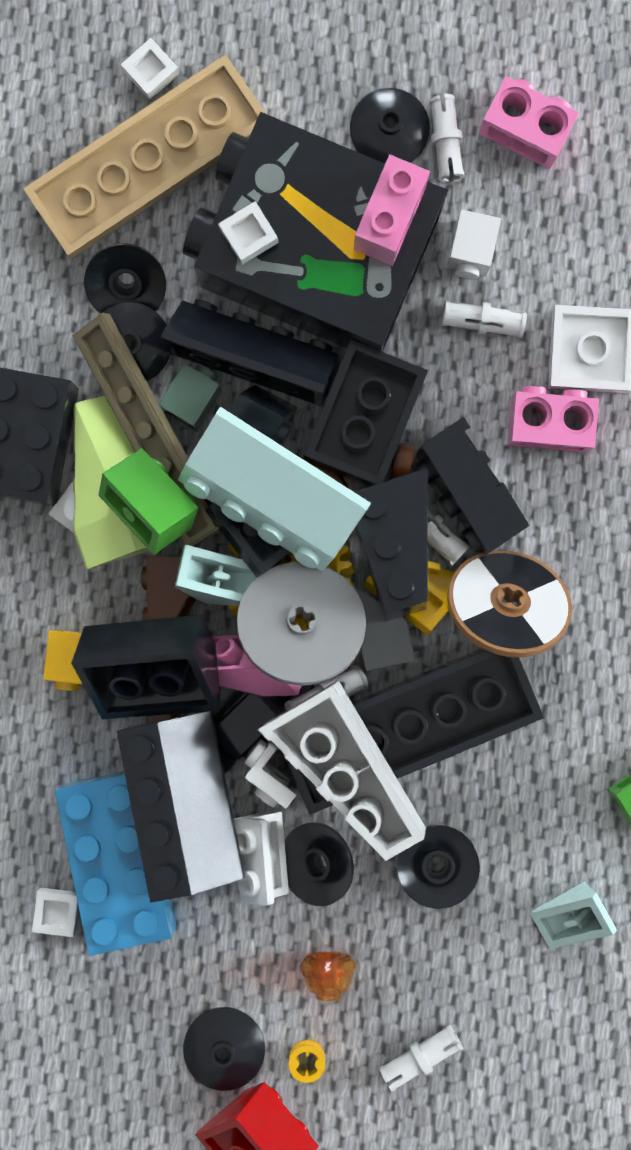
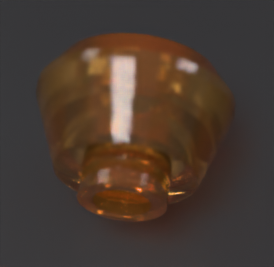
M314 952L305 956L300 964V970L308 990L315 993L318 1000L335 1001L341 999V993L349 990L356 970V962L349 954L344 952Z

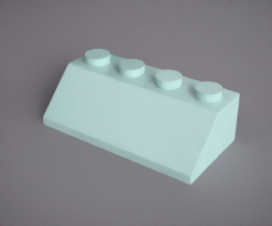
M222 407L216 412L178 478V481L183 483L185 489L193 496L216 503L221 507L224 515L231 520L247 523L256 529L258 535L267 543L281 545L293 553L299 563L308 568H317L321 572L335 558L371 504Z

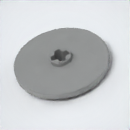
M290 562L268 569L249 585L239 604L237 632L246 656L262 673L286 684L314 685L338 676L355 660L365 637L366 615L358 593L339 573L328 567L321 572L317 568H308L299 562ZM296 615H302L304 620H312L309 622L308 630L301 631L299 625H292Z

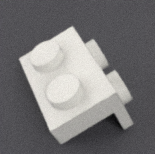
M261 739L244 763L250 767L245 778L256 786L257 789L254 793L262 801L273 808L279 803L286 809L297 795V784L268 762L278 747L271 740L267 744Z
M267 811L234 818L245 874L244 879L238 880L240 900L242 903L263 906L273 904L275 897L289 894L282 811Z

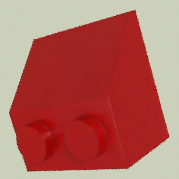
M265 1082L244 1090L195 1134L207 1150H317L319 1147L309 1135L306 1125L292 1115L282 1103L279 1093Z

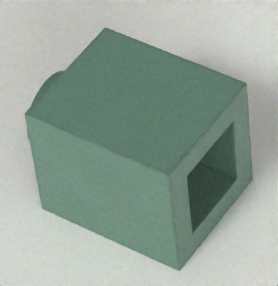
M184 363L159 403L162 411L197 432L222 392L220 384L215 382L218 375L201 364L197 363L196 367L192 368Z

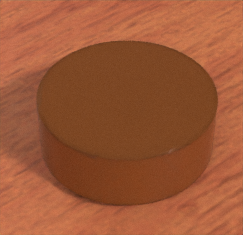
M403 443L398 445L390 480L409 474L415 446Z

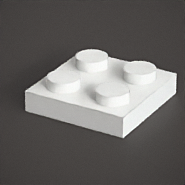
M555 305L552 308L548 389L629 394L631 392V309Z

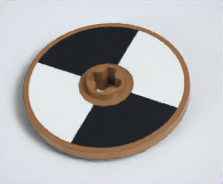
M496 550L486 555L484 553L475 555L459 566L448 588V608L457 628L475 645L497 655L530 657L544 653L563 638L571 621L572 603L563 581L547 565L522 553ZM503 599H505L508 603L504 604L502 602ZM515 601L517 603L516 607L512 604V602Z

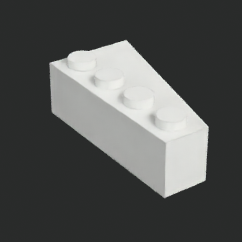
M339 680L269 720L258 729L268 741L271 740L285 754L284 757L296 769H299L317 787L316 790L346 817L345 820L385 861L424 840L425 825Z

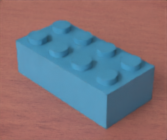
M122 771L66 783L55 789L88 955L93 956L171 939L177 928L171 899L150 903L125 772Z

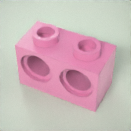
M505 76L483 120L479 134L551 169L579 112L573 110L571 105L561 98H549L537 92L534 86L525 80H513ZM508 105L514 106L519 109L521 115L511 117L503 111V107ZM543 123L550 124L556 129L557 134L547 135L541 131L539 125Z
M389 154L356 231L353 250L391 266L394 265L425 192L430 171Z
M538 386L522 387V392L516 391L511 397L507 446L588 453L595 448L599 398H588L587 392L582 390H564L562 395L546 394L547 389ZM532 407L539 411L541 415L540 426H530L524 421L522 416L524 408ZM565 411H574L580 416L582 421L580 430H572L566 426L564 422Z

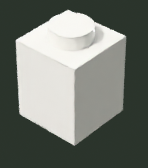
M461 209L456 223L447 268L454 269L455 274L462 278L478 279L479 275L486 276L491 267L501 218Z

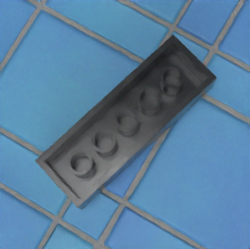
M484 649L469 653L352 702L397 779L544 719L520 658L501 656ZM288 761L309 815L333 806L330 801H327L316 790L317 787Z

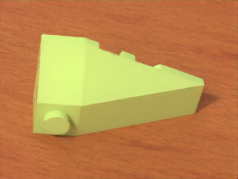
M105 396L76 402L73 405V453L75 454V478L73 479L75 516L73 517V533L85 569L89 570L149 552V550L98 496L102 473L135 453Z

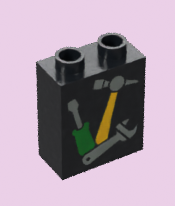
M260 112L249 138L232 132L228 137L217 164L215 179L229 186L217 213L202 207L198 209L187 231L183 245V254L196 260L194 269L200 286L203 289L346 349L350 339L383 352L441 216L448 190L427 182L425 192L394 265L391 266L353 249L356 231L385 163ZM256 201L277 235L279 243L242 265L219 229L218 224Z

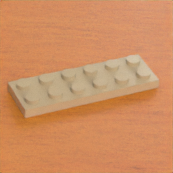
M225 54L23 188V190L72 260L216 164L230 134L235 132L249 138L260 112L265 113V111Z

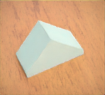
M184 545L175 587L205 604L239 606L246 589L257 577L243 559Z
M585 881L530 913L549 949L611 936L617 931L597 893Z

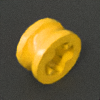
M307 1039L294 1044L290 1050L289 1071L299 1082H314L324 1073L326 1059L321 1045ZM306 1052V1057H308L309 1052L316 1055L314 1058L315 1068L308 1070L306 1065L305 1070L298 1067L300 1064L299 1054Z

